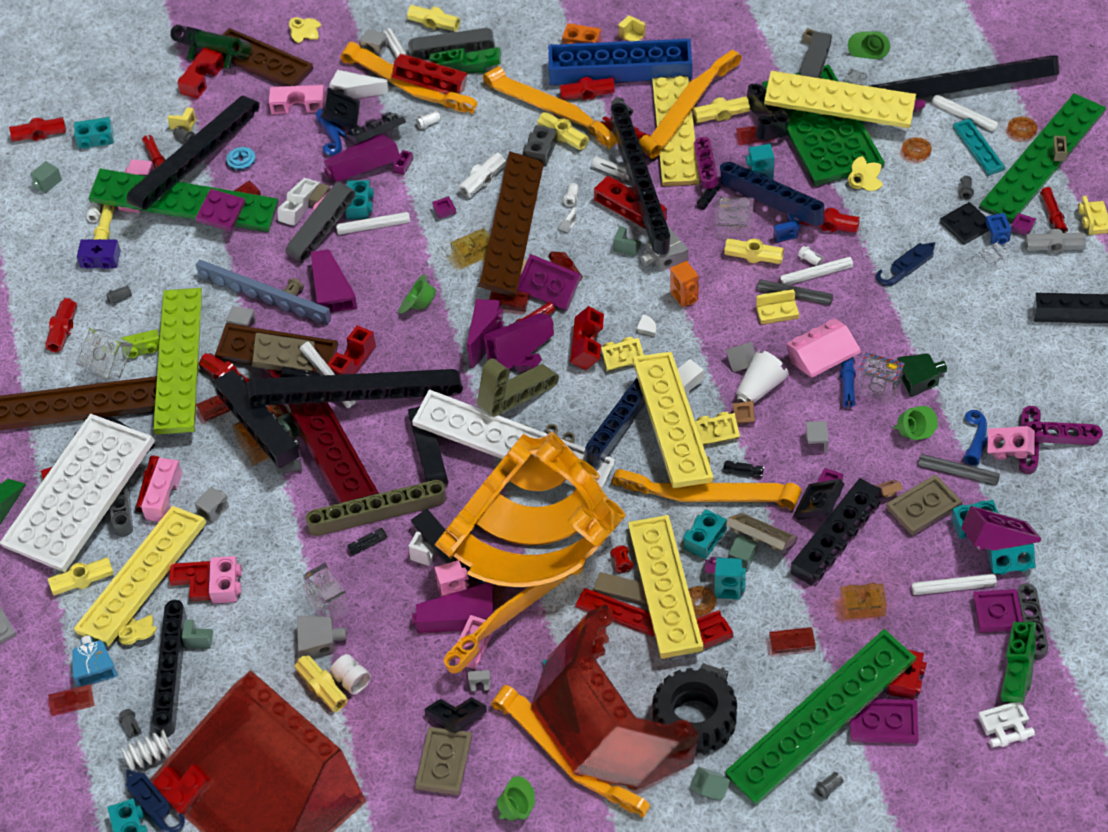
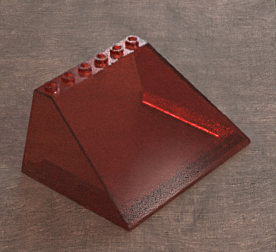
M251 670L226 692L150 778V781L153 783L165 767H171L180 778L184 776L191 765H198L210 781L185 814H183L200 832H334L366 803V799L342 750Z

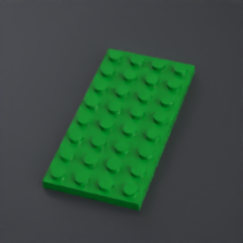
M825 65L820 79L838 81L830 65ZM769 80L762 82V86L766 91ZM782 108L790 118L787 135L814 186L849 177L852 172L853 162L861 156L864 157L866 164L879 163L881 168L884 167L885 162L861 120Z

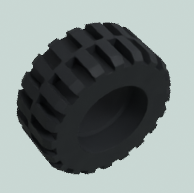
M686 668L684 672L678 670L674 672V676L668 675L663 679L664 684L660 683L656 688V693L653 695L652 716L655 732H658V737L662 742L666 741L668 748L673 750L675 747L677 752L681 754L690 752V756H697L698 752L706 755L710 754L711 749L717 751L721 748V743L726 744L730 740V735H733L735 724L737 723V699L734 696L732 686L728 685L726 679L723 677L718 678L717 673L713 671L708 673L703 668H699V670ZM697 700L710 705L715 710V713L705 721L688 722L678 717L674 710L684 702Z

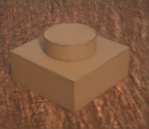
M753 401L733 403L737 424L756 422Z
M894 479L875 485L881 489L880 495L885 497L895 496L897 491L903 490L901 482Z

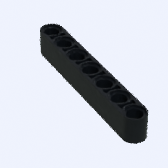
M176 599L166 603L163 616L152 717L154 728L160 737L161 730H164L166 737H170L176 729L184 651L182 634L185 619H187L183 603Z

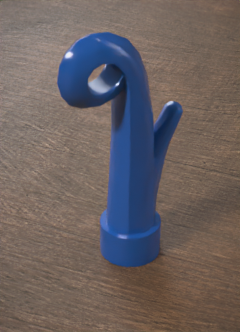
M321 108L316 112L315 116L332 141V143H327L323 146V151L327 155L334 156L342 149L339 135L346 137L345 132L334 122L322 118Z
M969 410L965 414V419L970 424L978 425L970 447L965 452L963 460L966 464L977 466L980 463L982 451L988 444V436L986 437L987 420L980 411Z

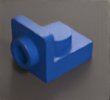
M1005 213L986 216L985 222L991 234V245H1001L1010 241L1012 229Z
M788 214L787 223L775 225L773 235L775 242L779 243L797 238L798 230H800L798 220Z

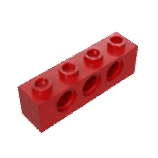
M400 53L394 61L391 78L444 94L450 92L462 94L465 89L468 73Z
M607 175L594 188V201L645 228L633 189ZM660 204L665 220H667V208Z

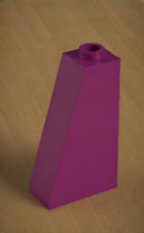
M378 134L324 160V171L328 178L338 182L401 159L396 142L383 134Z
M330 249L311 252L317 304L329 308L330 313L358 309L355 293Z
M538 313L484 334L487 359L493 358L510 370L516 363L554 335L552 316Z
M485 583L416 604V613H412L413 626H417L418 633L463 631L470 615L487 620L494 613L493 584Z

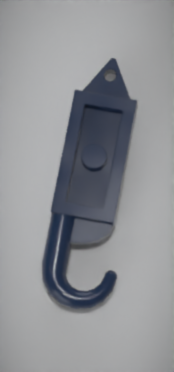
M935 242L918 243L895 260L891 265V271L894 276L890 279H882V270H879L876 273L878 283L883 286H892L910 275L933 258Z
M126 769L127 784H125V787L135 801L141 805L147 816L152 819L162 832H180L185 825L183 814H179L180 822L174 827L168 826L163 820L170 812L167 800L144 772L140 774Z

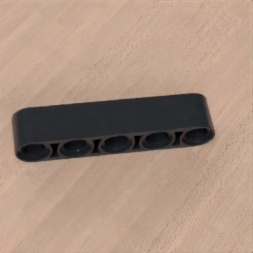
M420 406L408 409L426 482L440 480L444 485H448L447 474L436 434L413 426L412 421Z

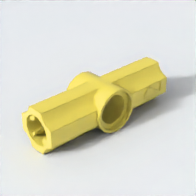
M410 5L408 8L407 19L423 23L427 28L431 27L435 30L439 27L456 32L459 29L460 17L445 14L438 7L426 9Z
M747 96L727 101L725 98H717L709 105L693 108L696 123L713 119L721 122V120L730 119L731 115L750 112Z
M543 112L537 121L538 126L556 129L557 141L560 143L566 142L578 150H583L589 142V137L571 127V123L567 119H558L548 112Z
M728 238L724 250V255L746 258L751 263L764 261L782 264L784 248L764 245L759 239H750L746 242Z
M106 557L89 564L76 563L69 571L49 577L48 582L53 595H57L74 588H87L91 582L114 575L109 558Z
M309 655L298 659L294 665L295 670L306 681L311 692L314 691L316 693L315 697H320L332 712L341 710L348 700L335 685L332 676L326 670H322Z

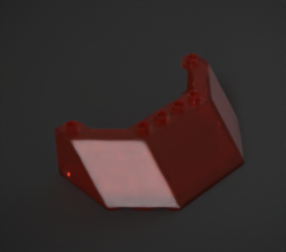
M606 604L587 612L548 656L531 704V710L574 775L581 777L587 775L597 778V781L613 785L615 782L628 786V789L638 790L694 764L698 732L686 720H678L669 725H664L634 716L596 661L597 658L605 655L606 650L603 644L609 643L606 630L613 622V613Z

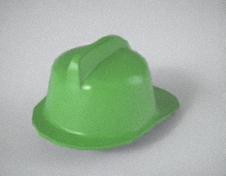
M879 31L856 32L849 38L847 45L851 55L868 59L884 58L889 53L891 47L887 36Z
M425 274L416 280L412 289L402 301L398 309L399 314L405 313L411 307L419 310L424 309L432 302L436 289L426 282L427 276Z
M928 406L913 407L900 414L894 429H898L905 438L912 440L931 437L937 429L938 419L933 409Z
M514 776L509 780L504 791L497 798V807L500 811L499 819L506 818L510 821H516L518 819H526L535 805L534 789L529 781L521 776Z

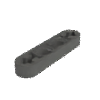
M1024 583L1017 590L1023 622H1035L1036 628L1040 630V633L1036 634V641L1039 640L1038 646L1042 650L1037 652V649H1035V659L1040 660L1046 657L1048 652L1047 636L1037 590L1032 584ZM1024 591H1027L1028 594H1030L1028 602H1026L1027 598L1026 594L1023 593ZM1026 609H1033L1036 615L1029 616L1024 611Z

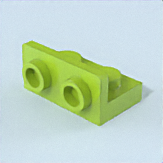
M158 329L119 338L124 359L136 358L139 355L153 354L159 351L160 337Z

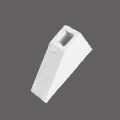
M337 70L330 83V89L354 99L388 94L389 92L388 83L385 79Z

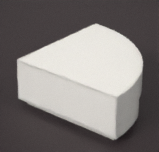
M643 314L637 327V333L656 337V324L653 319Z

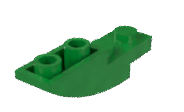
M500 47L466 53L464 48L430 54L429 62L466 73H485L486 67L501 64L502 52Z
M1013 622L1006 654L1008 665L1001 693L1003 702L1025 703L1027 690L1031 688L1034 668L1035 622Z

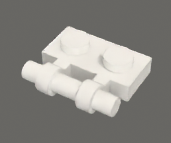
M1021 702L1009 703L981 711L978 714L986 735L995 733L997 736L989 740L992 748L998 746L1001 748L1006 747L1011 742L1018 740L1023 742L1027 741V738L1035 736L1032 727L1027 729L1023 727L1024 724H1028L1029 717ZM1014 728L1016 731L1010 734H1005L1004 730Z

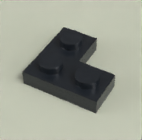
M470 697L456 707L439 699L424 709L426 717L453 733L458 732L487 713L486 705L473 697Z

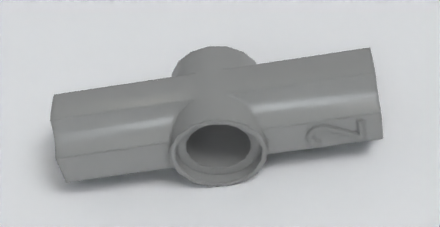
M1051 229L1046 234H1026L1025 247L1027 251L1048 250L1051 254L1053 252L1060 254L1064 250L1085 249L1086 235L1085 233H1063L1059 229Z

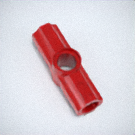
M584 77L578 83L559 86L562 100L581 98L583 101H586V99H595L597 95L615 93L613 78L593 81L592 78Z
M37 117L31 119L27 124L10 126L9 130L12 142L30 138L38 141V139L45 140L47 135L65 133L66 125L64 117L50 120Z
M826 208L825 222L817 227H820L825 232L826 230L831 231V233L836 230L857 233L860 217L840 214L835 208ZM801 221V224L810 225L806 222Z
M64 298V300L60 301L56 315L50 318V332L45 347L51 352L59 353L63 349L67 335H71L70 330L73 329V318L77 309V303L70 298Z
M211 353L202 355L198 363L199 367L213 376L214 380L231 370H234L238 375L241 374L231 362L227 361L224 363ZM243 376L244 379H245V381H246V383H247L248 381H250L248 378H246L245 376Z

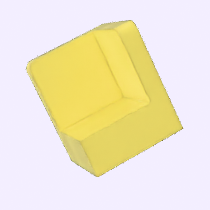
M628 15L618 25V35L626 41H640L646 36V24Z
M189 107L186 108L182 116L169 115L167 118L169 127L173 130L181 126L183 129L191 131L196 122L194 108Z

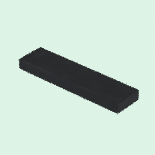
M425 509L410 520L412 525L418 532H421L424 539L446 564L458 561L454 556L452 558L448 557L435 546V543L445 532V528L428 509ZM460 561L462 568L466 567V570L471 568Z

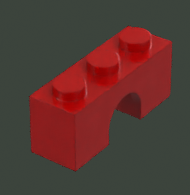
M204 47L192 64L187 67L184 74L179 77L177 85L180 94L199 99L207 89L203 75L217 76L224 67L223 54Z
M590 306L575 316L570 363L583 370L589 369L598 362L601 353V344L594 341V338L603 329L604 314Z
M356 325L347 337V349L344 355L336 352L327 364L335 375L357 373L376 347L374 332Z

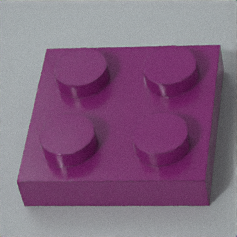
M210 189L196 216V221L231 232L246 204L245 199Z
M1017 589L973 592L979 633L1012 631L1013 622H1023Z

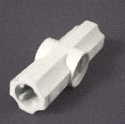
M496 153L482 165L476 164L472 168L470 176L458 186V190L467 198L473 196L482 186L487 187L489 182H493L495 175L505 166L506 160L501 154Z

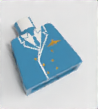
M91 636L82 637L80 639L81 646L72 650L73 677L77 687L81 688L117 677L118 674L103 642L100 640L94 642Z

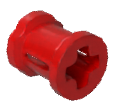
M624 545L616 546L610 551V556L616 564L615 571L617 573H624L633 569V562L628 557L629 550Z

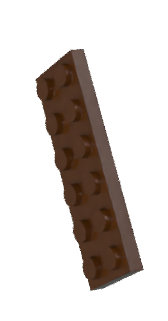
M228 28L222 34L245 40L251 44L250 55L246 58L233 56L232 64L284 87L298 86L314 69L312 63L232 28Z
M226 323L215 357L220 360L252 365L256 333L314 341V349L326 364L337 352L339 344L337 340ZM313 366L312 371L318 372Z

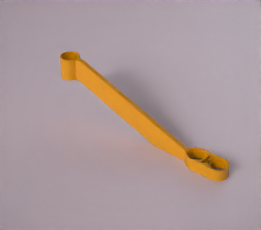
M348 42L340 55L343 63L346 64L347 62L350 65H353L354 62L358 63L416 98L442 104L448 109L454 108L453 110L465 113L467 111L470 114H473L478 106L477 101L470 96L453 92L444 95L438 91L391 78L393 65L367 49L361 48L355 42Z
M735 50L729 51L717 59L708 70L689 82L652 135H644L639 140L642 152L651 159L657 157L715 76L721 77L737 67L742 60V55Z
M500 66L483 74L484 83L490 85L491 87L489 88H494L497 91L587 127L590 134L596 136V139L602 145H606L607 149L617 144L615 135L601 122L593 120L576 105L508 78Z
M617 469L611 479L612 483L617 487L620 485L627 490L640 491L642 494H654L679 502H776L781 508L788 507L789 510L795 509L802 492L801 488L794 483H786L785 485L780 483H704L672 488L671 483H653L646 476L623 469Z
M584 564L578 570L571 573V575L580 574L584 569ZM568 576L543 585L530 586L499 607L473 634L462 637L445 655L444 664L446 669L451 673L462 671L479 652V642L557 587ZM474 643V647L471 650L463 649L465 644ZM454 658L460 659L457 665H449L450 660Z
M503 685L491 702L495 710L499 709L503 711V714H510L575 782L606 797L612 803L620 804L619 807L633 814L636 812L640 814L639 817H645L650 809V804L645 799L622 787L609 785L525 697L519 695L511 686Z

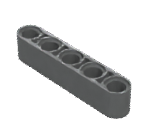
M489 28L412 38L408 42L410 56L422 60L430 59V54L464 48L465 52L468 53L495 47L493 32Z
M813 32L800 75L821 78L831 46L832 34Z
M341 182L335 183L286 247V254L298 262L304 263V260L311 256V252L315 251L355 198V191Z
M128 481L110 506L111 521L116 534L120 537H126L133 531Z

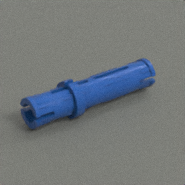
M851 357L849 361L845 360L842 362V369L840 371L843 383L842 404L847 408L848 401H850V408L856 404L854 389L856 370L854 369V357Z

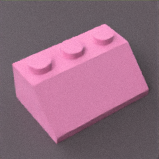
M836 318L786 343L790 362L811 378L861 353L860 347L847 326Z

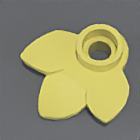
M295 17L289 21V28L292 31L291 37L300 44L304 38L318 39L317 29L321 27V23L317 20Z
M863 156L857 158L852 164V172L848 177L849 185L854 189L878 190L883 186L882 182L877 179L881 170V164H866ZM859 177L861 182H854V178Z
M149 615L137 621L132 617L118 633L120 643L131 645L137 640H144L152 636L157 630L153 626V616Z

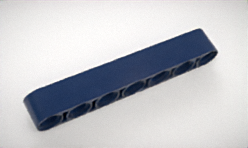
M724 162L720 165L722 185L752 199L754 198L783 213L790 214L810 225L819 226L825 222V208L822 201L734 162Z
M637 377L585 446L583 460L593 468H597L602 464L646 404Z

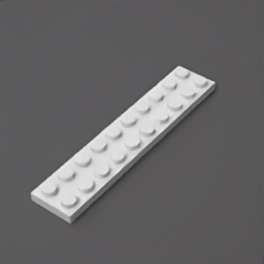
M432 390L428 391L412 421L413 426L500 459L505 457L522 434L532 438L548 435L501 416L493 417L480 408ZM561 439L579 459L583 460L584 447ZM608 456L599 467L594 468L600 475L597 482L602 490L615 465V459ZM566 480V481L564 482V483H566V484H569V485L574 486V485H573L572 483H570L568 480Z

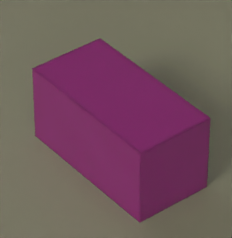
M402 150L400 153L401 159L395 161L393 168L394 173L405 175L414 158L413 152Z

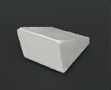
M575 207L564 216L557 229L565 232L572 230L577 222V210Z

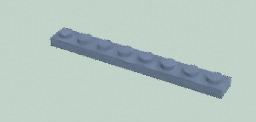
M201 259L195 264L198 276L203 280H211L219 286L231 288L234 292L245 293L252 299L258 298L268 305H276L284 311L289 310L300 317L310 318L318 324L328 325L331 321L330 310L327 307Z

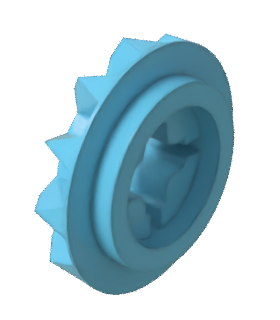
M238 147L228 153L226 160L230 168H234L236 171L241 168L244 171L245 167L251 168V164H255L256 156L252 149Z

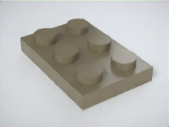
M256 333L252 367L281 371L282 367L286 366L291 367L292 370L297 368L312 373L313 365L300 350V347L306 342H310L314 347V341Z
M935 474L888 502L886 509L914 536L952 513L953 508L962 505V501Z
M745 513L729 517L726 523L727 526L732 528L733 532L738 534L745 533L751 536V540L762 543V541L770 544L769 547L776 551H781L795 545L798 539L793 534Z
M428 727L415 784L416 790L460 795L473 737L472 732L458 731L453 733L448 729Z

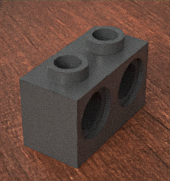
M535 125L533 132L529 133L528 144L524 145L523 155L542 161L544 166L547 167L557 142L556 129Z

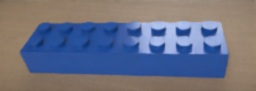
M691 38L548 45L550 85L578 83L584 77L592 78L593 81L613 78L614 82L652 81V78L678 76L692 79Z

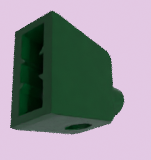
M928 353L897 357L898 368L896 370L899 372L898 374H900L899 376L910 397L938 386L940 374L947 372L945 361L934 363Z

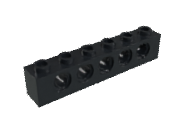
M859 478L791 562V574L811 586L816 580L820 581L825 574L827 566L831 567L836 561V555L839 551L843 552L846 549L850 537L854 538L857 535L859 526L862 523L865 524L870 518V512L880 506L882 501L880 498L881 489Z

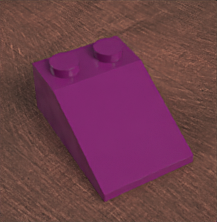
M476 299L467 340L470 368H474L487 354L484 334L505 327V322L502 321L503 309H500V302L497 300Z
M970 506L961 527L966 533V537L974 543L973 546L980 550H985L986 548L990 550L1005 549L1037 543L1042 539L1027 521Z

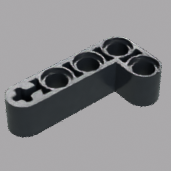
M750 84L746 96L750 110L758 118L755 137L760 140L785 137L790 120L789 116L781 107L764 105L766 89L760 84Z

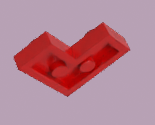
M210 561L174 563L170 566L169 582L171 586L190 584L189 598L191 602L211 600L209 595Z
M191 765L182 778L171 767H165L153 782V785L179 814H185L209 783L210 779L198 765Z

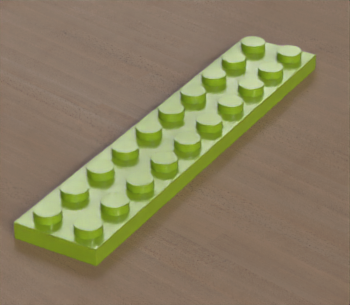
M202 288L163 290L153 428L155 435L195 432Z

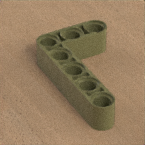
M489 359L482 369L477 405L491 416H498L552 389L558 383L559 375L546 365L541 364L509 380L510 370L497 360Z

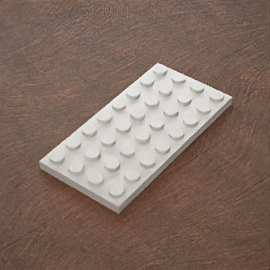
M90 414L0 541V545L3 548L65 573L155 442L154 438L145 433Z

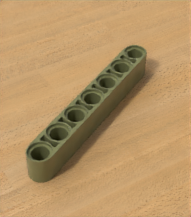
M432 480L314 509L306 515L308 531L310 534L318 536L440 506L446 501L445 485L440 480Z

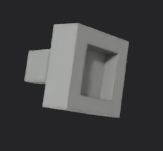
M491 670L468 672L471 691H476L478 682L484 684V690L490 689Z

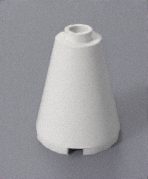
M758 350L754 354L736 392L737 400L740 403L749 401L755 403L786 379L789 375L787 368L783 370L781 367L783 363L767 351L760 353V350Z

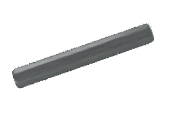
M761 279L757 284L758 291L775 293L784 290H794L795 298L827 305H831L833 301V294Z
M921 454L918 460V465L994 485L998 484L1000 474L997 472Z

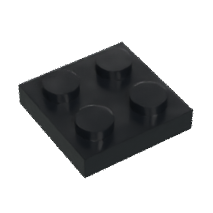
M327 88L324 94L321 117L348 129L357 126L360 101Z
M970 202L940 218V223L963 245L989 231L985 222L986 216Z
M841 479L808 484L793 515L798 520L830 515L845 484Z

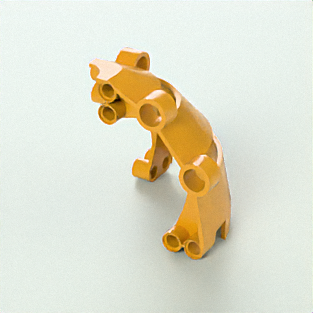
M551 431L548 435L540 438H532L522 434L435 543V546L448 557L452 558L454 556L465 565L471 567L467 574L484 582L509 587L537 586L566 577L582 567L586 559L604 543L626 515L619 505L606 496L598 484L599 473L589 463L579 459L555 433ZM566 480L576 487V490L562 501L542 507L521 505L500 494V491L509 481L520 488L530 491L550 490L561 485ZM474 525H477L494 537L522 545L551 544L569 538L578 532L584 537L558 551L537 555H524L494 548L470 534V531L474 528Z

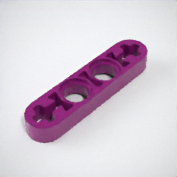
M699 137L694 141L700 180L704 188L711 189L718 184L713 150L708 137Z
M1027 406L1023 409L1021 427L1026 426L1029 422V413L1033 414V421L1040 422L1041 412L1037 407ZM1024 439L1020 440V447L1024 444ZM1039 442L1034 443V455H1027L1028 458H1031V466H1027V458H1019V469L1025 474L1036 472L1039 461Z
M1031 421L1026 424V426L1035 430V442L1094 445L1100 441L1103 435L1102 429L1094 424ZM1048 430H1054L1058 435L1053 436L1049 434ZM1068 431H1074L1078 436L1073 437L1068 434Z

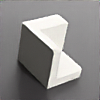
M417 531L408 546L410 559L430 566L436 552L429 543L422 541L421 532Z

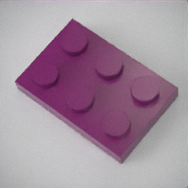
M530 254L520 276L517 290L568 310L582 275Z
M873 699L850 720V742L918 743L919 740L917 700Z

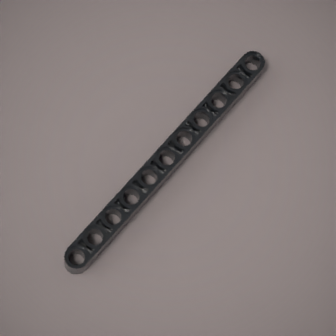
M1058 55L1044 56L869 85V87L916 94V99L1060 74Z
M244 95L240 96L134 186L127 194V203L141 210H147L255 116L253 114L259 111L260 103Z
M615 103L611 106V126L654 253L664 255L670 250V232L627 106L623 103Z
M440 369L261 378L248 381L246 383V390L251 405L267 406L426 397L429 390L450 396L453 395L452 393H461L463 385L458 370Z

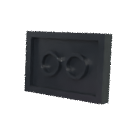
M386 112L381 115L382 118L367 120L365 125L361 127L359 125L349 128V132L344 134L348 141L360 143L402 125L406 121L403 115Z

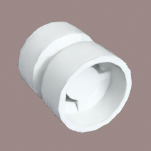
M345 654L337 659L330 670V675L338 683L342 682V686L352 695H356L363 690L371 679V673L359 665L349 654Z

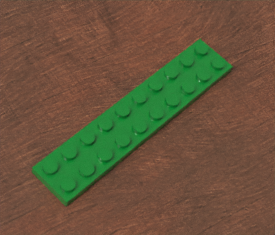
M1073 93L982 200L979 208L993 215L1005 213L1008 222L1013 223L1016 215L1022 213L1064 162L1054 161V136H1066L1068 157L1106 112V107Z
M99 168L89 195V201L141 210L128 204L126 198L129 191L146 176ZM178 182L147 210H141L196 220V216L210 189H214L245 199L246 204L234 225L235 227L269 232L279 202L278 198Z
M883 629L724 771L725 776L755 805L759 804L916 661V657L887 630Z

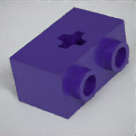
M81 239L77 252L80 268H117L121 253L118 239Z

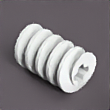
M161 730L160 738L156 733H153V741L146 736L144 737V744L136 740L135 748L128 743L127 751L123 747L122 750L129 768L132 771H136V764L144 768V760L151 765L152 757H155L157 761H161L162 753L166 758H169V750L171 748L164 730Z

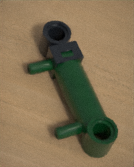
M175 25L170 31L173 41L190 45L187 56L188 60H194L196 48L202 49L205 47L226 54L224 68L230 69L233 56L246 58L251 53V44L239 38L183 25Z

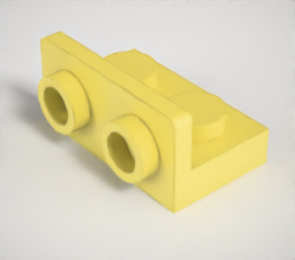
M1082 196L1081 203L1078 204V212L1083 215V228H1087L1088 235L1108 233V214L1104 201L1088 202L1087 196Z
M784 290L756 296V310L761 325L799 319L794 290Z
M627 337L622 339L620 343L608 342L603 344L600 355L603 357L606 370L611 371L633 365V357L644 355L639 338Z
M722 412L718 413L717 417L709 418V416H702L695 421L703 445L740 437L735 413Z

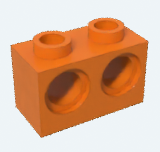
M567 23L562 35V44L598 43L602 41L601 28Z
M688 261L670 268V292L681 307L693 305L699 300V275Z

